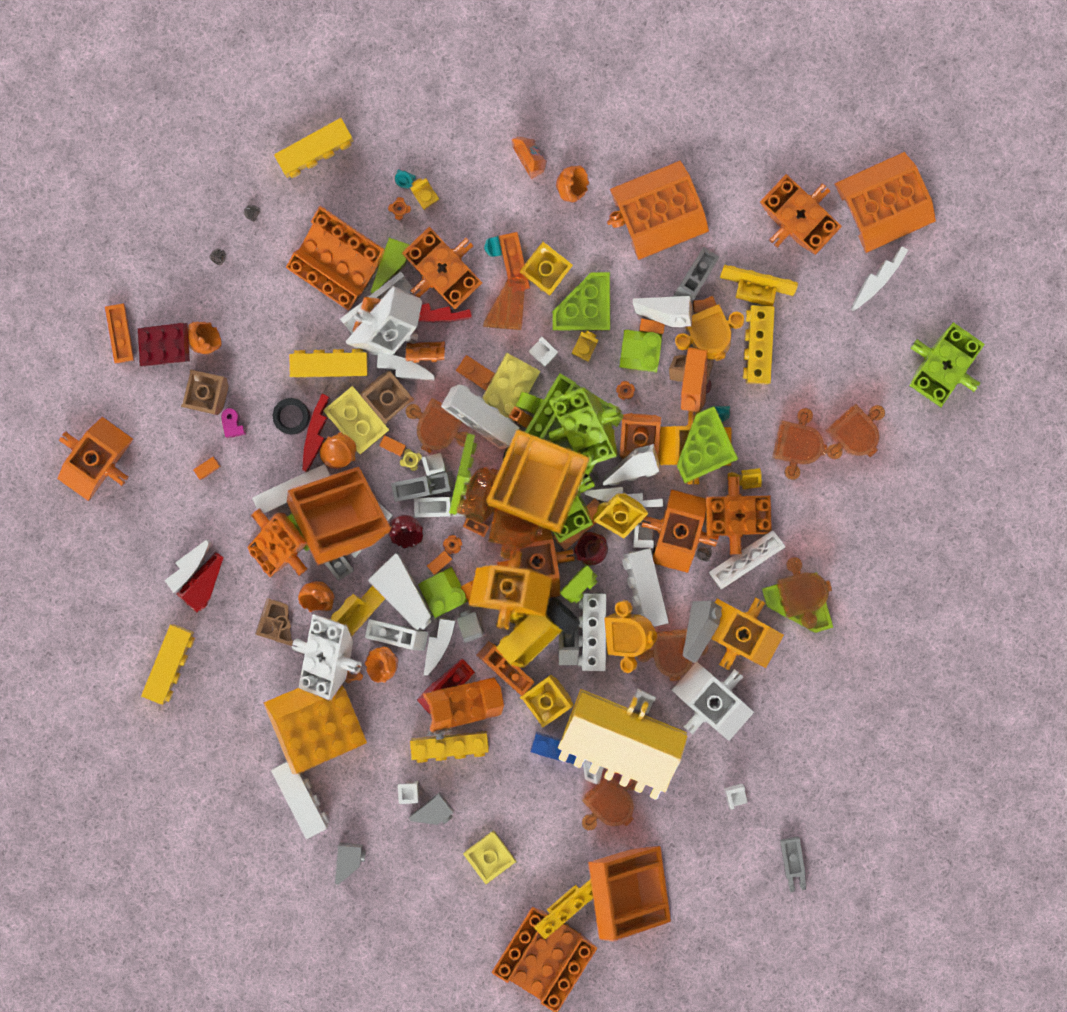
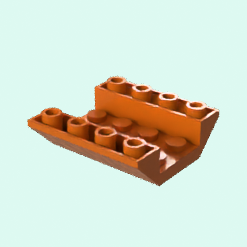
M905 152L835 183L841 200L846 201L860 231L858 237L865 253L936 222L932 199L917 166Z
M681 160L609 189L615 205L619 208L638 260L709 232L704 209L691 177Z
M319 206L311 220L313 225L300 248L293 253L286 268L349 311L368 286L380 262L383 260L385 249L322 206Z
M531 907L491 973L507 983L509 981L513 982L540 999V1004L553 1012H558L598 947L583 934L565 923L544 939L536 931L535 926L549 913Z

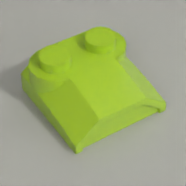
M624 330L619 368L657 373L662 334Z
M585 565L560 590V594L570 603L573 601L578 603L584 596L582 592L587 587L591 589L598 582L596 580L598 575Z
M452 567L418 584L434 618L468 602Z

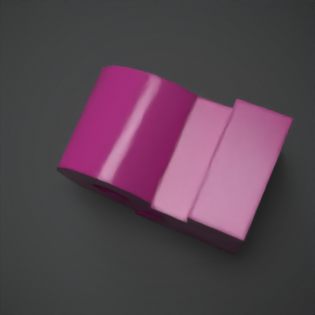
M231 408L225 409L221 414L225 437L232 438L246 435L245 427L243 425L239 426V413Z

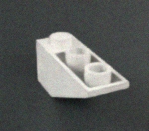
M654 444L634 449L604 476L603 485L609 484L614 486L619 484L620 481H634L640 476L646 475L650 477L657 474L660 469V463Z

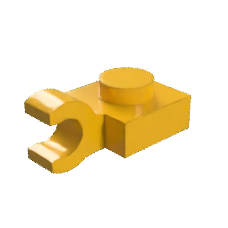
M760 468L741 470V475L735 472L727 473V477H740L739 486H742V489L762 487Z

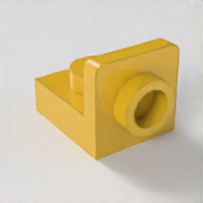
M419 178L412 183L411 192L423 210L440 200L427 178L423 180Z
M586 331V333L581 332L571 354L589 362L599 341L596 339L597 335Z

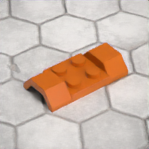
M494 677L423 694L430 707L432 717L431 732L499 716L504 708L501 687Z

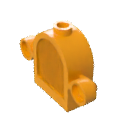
M719 304L692 315L691 326H685L688 335L685 333L678 334L675 338V345L679 350H686L693 344L694 348L708 350L707 359L722 360L726 357V353L731 346V328H741L744 324V316L740 312H733L727 321Z
M622 600L615 606L616 613L604 618L608 655L624 656L625 658L620 662V667L625 673H630L637 668L635 656L649 650L657 640V632L653 624L645 616L631 614V603L627 600Z

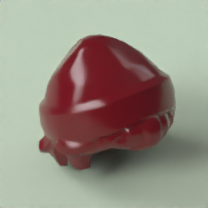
M403 514L389 522L391 531L388 534L393 544H397V546L405 549L412 548L422 542L423 527L414 517Z
M585 532L574 548L577 560L588 566L600 564L608 553L606 538L595 532Z

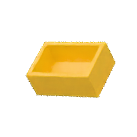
M527 614V618L523 622L517 623L513 631L499 641L500 644L496 648L510 665L525 668L563 630L547 614L546 616Z

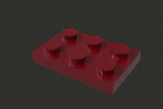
M188 323L138 328L139 362L141 367L190 362Z

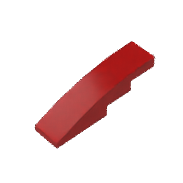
M429 303L421 305L418 322H455L471 319L472 315L470 309L451 313L450 306L431 310Z
M323 393L313 411L307 430L302 470L305 472L309 471L325 441V438L319 434L328 420L322 413L330 397Z

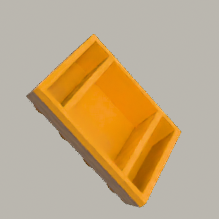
M516 430L488 496L487 503L489 506L561 534L583 481L589 457Z
M341 685L331 700L296 688L263 702L292 774H299L367 744L343 685Z

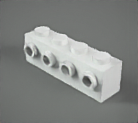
M459 384L452 387L441 405L442 408L499 449L510 447L516 430L520 428L514 424L512 419L504 417L497 408L489 406L483 398L475 396L464 385Z
M646 548L623 554L624 559L622 562L628 573L627 583L629 588L632 589V603L636 607L637 613L649 619L654 627L669 623L651 549Z
M583 593L584 596L579 601V609H582V616H579V628H582V636H578V646L582 647V655H578V666H582V671H605L606 631L604 618L606 617V593Z
M287 761L274 767L271 772L305 838L308 839L326 830L330 821L325 812L322 813L319 808L321 803L317 795L313 796L310 790L312 785L309 779L304 778L302 772L292 774Z

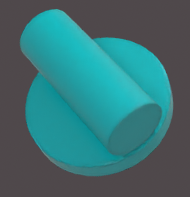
M398 169L394 179L399 187L410 188L415 181L416 175Z
M499 236L488 238L484 245L485 252L490 257L503 255Z
M714 406L721 422L726 421L730 417V406Z

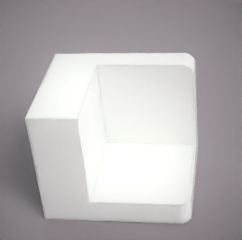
M541 336L539 341L529 350V353L546 367L558 354V351Z
M441 453L422 457L427 476L446 471Z
M638 524L634 528L633 547L653 548V530L641 527V524Z
M637 689L634 695L637 698V704L634 709L640 711L642 704L648 702L649 705L645 712L648 714L656 697Z
M418 781L398 784L399 804L419 802Z
M743 784L724 788L728 807L731 810L734 809V806L748 803Z

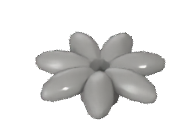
M446 728L434 732L430 731L427 736L436 735V740L443 739V733L452 731V729Z

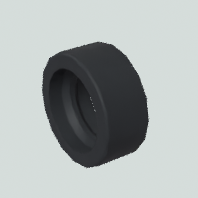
M286 398L278 402L274 407L272 417L277 429L283 433L293 435L299 434L308 426L310 412L302 401ZM288 405L300 408L303 416L301 423L293 428L286 427L280 420L282 409Z
M554 598L548 604L546 614L564 632L571 634L579 626L580 621L561 601Z

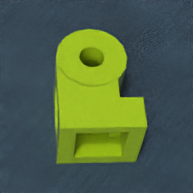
M521 392L516 406L535 415L543 399Z

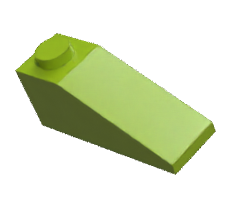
M392 238L388 239L371 294L386 284L406 266L408 260L403 256L402 252L410 244Z

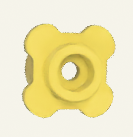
M406 449L403 459L400 460V465L402 467L407 466L412 471L418 469L417 465L422 459V455L420 453H413L411 449Z

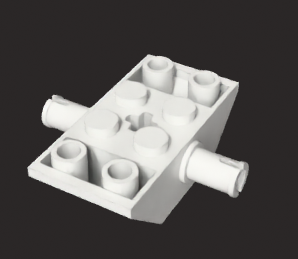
M393 286L371 313L361 308L355 311L354 319L362 323L346 340V343L373 355H378V352L393 355L405 341L414 344L418 340V333L413 331L418 325L422 300Z
M313 614L308 641L304 642L300 639H295L293 645L297 647L292 646L294 651L305 654L298 688L331 700L345 681L347 672L359 673L361 668L357 666H362L359 661L350 659L353 640L347 626Z
M695 662L672 689L679 698L695 711V715L684 725V728L693 735L703 722H708L729 741L754 713L732 693V689L743 676L734 669L724 682H720L698 662ZM711 698H713V699L717 698V699H716V702H717L718 704H717L716 706L713 705V704L710 706V703H711V702H710V699H711Z

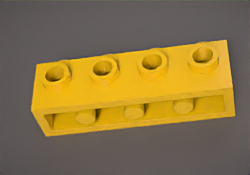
M339 118L275 153L274 157L286 178H294L301 174V170L315 167L318 164L317 161L323 158L325 160L331 158L337 150L349 148L354 140L342 118Z
M751 305L749 310H746L745 321L749 322L748 329H745L744 340L748 341L747 348H744L743 359L747 360L746 368L743 367L742 378L746 379V384H771L775 309L773 306Z
M333 349V353H325V350H313V353L306 354V350H294V354H289L290 377L369 376L368 353H363L362 349H352V353H344V349Z
M176 624L169 625L141 697L164 705L167 701L170 702L174 693L171 689L174 683L177 684L180 679L181 673L178 672L188 659L186 652L194 644L195 637L193 635L195 632Z
M487 731L443 735L444 738L436 740V736L411 738L410 740L411 758L416 760V763L428 762L430 758H435L436 761L447 760V757L455 756V759H463L469 754H474V757L485 756V753H489Z

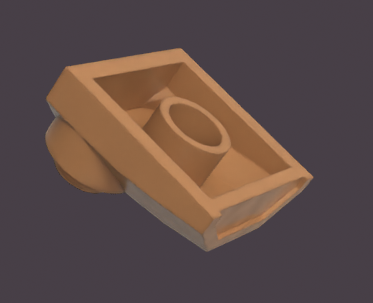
M190 370L181 407L219 415L224 408L228 392L227 378Z
M390 370L381 374L360 394L384 424H387L393 416L410 402L414 401L413 397Z

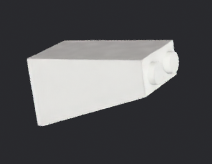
M395 553L368 581L416 630L419 628L423 630L431 623L430 617L432 613L402 556L399 553Z

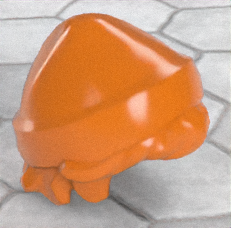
M582 166L564 168L557 177L556 188L562 200L571 203L576 202L588 191L587 186L590 182L588 181V174Z
M196 321L189 324L188 336L189 348L196 353L210 354L221 347L222 341L217 327L212 326L211 322Z
M341 432L333 437L328 436L320 448L321 460L330 468H343L356 459L355 442L351 437Z
M312 581L305 584L298 595L299 604L302 605V608H307L310 613L318 610L331 611L333 608L335 596L325 582Z
M378 647L369 652L364 663L372 681L386 683L397 671L399 660L388 647Z

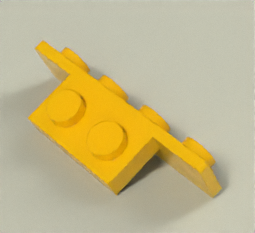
M724 265L720 274L721 279L738 282L735 298L765 306H773L776 292L794 296L798 287V282L790 279L765 275L732 265Z
M372 585L362 598L355 594L346 598L344 604L338 611L332 614L330 620L346 625L352 637L386 598Z
M591 879L580 888L577 885L573 886L547 909L549 915L535 926L536 931L544 939L549 937L593 899Z

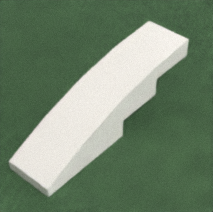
M901 246L897 250L892 262L885 260L876 276L870 273L866 277L850 310L855 311L887 283L901 264L908 249Z
M324 464L253 497L252 500L257 510L261 508L265 514L287 504L288 490L326 478L330 474Z
M623 487L587 490L584 492V495L608 502L617 493H623ZM643 493L627 494L640 502L643 507H663V499L643 501Z

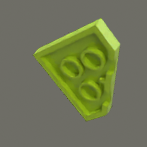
M591 272L552 311L553 331H610V272Z
M714 406L695 415L677 463V468L684 483L738 460Z
M467 433L449 509L450 514L456 515L458 507L462 508L464 497L461 495H466L468 484H465V482L469 483L471 470H468V468L472 469L474 457H471V454H475L477 443H473L475 438L473 434Z
M817 572L761 588L766 607L814 633L834 628Z

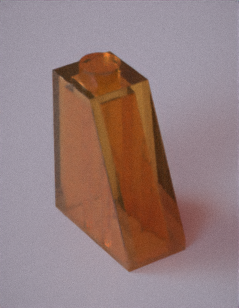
M519 277L506 279L484 318L483 327L512 330L522 329L526 281H522V278Z

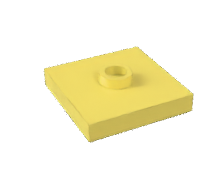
M494 830L463 852L465 858L485 884L517 862Z

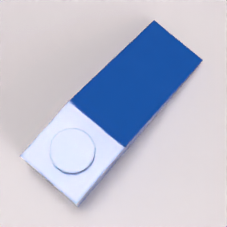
M536 731L530 752L559 760L562 750L558 749L561 739ZM569 753L565 762L574 764L577 756Z

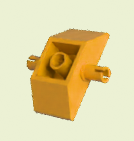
M688 411V425L661 427L658 455L660 465H677L695 415L700 412H694L693 415V411ZM724 427L731 442L732 427ZM699 477L694 479V485L700 484ZM693 480L687 482V484L692 485Z
M510 551L508 567L488 565L478 567L475 571L469 606L500 610L496 627L501 629L503 627L504 629H509L512 612L546 616L552 578L532 570L520 569L522 553L516 551V554L515 551Z
M755 597L748 612L744 613L716 598L714 603L722 607V615L719 626L711 639L727 649L718 665L730 670L736 656L742 655L756 664L767 668L784 634L758 621V616L766 603ZM745 629L746 637L739 639L738 632Z

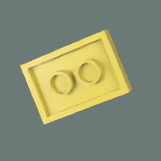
M506 353L482 398L489 406L497 408L500 414L509 418L514 407L520 409L516 404L521 392L529 394L540 371Z
M353 386L323 410L341 433L353 439L356 444V451L360 455L390 431Z

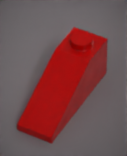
M216 552L176 593L195 612L203 610L211 598L224 558Z
M463 658L460 659L419 696L417 701L430 714L429 704L423 694L465 684L475 673L474 670Z

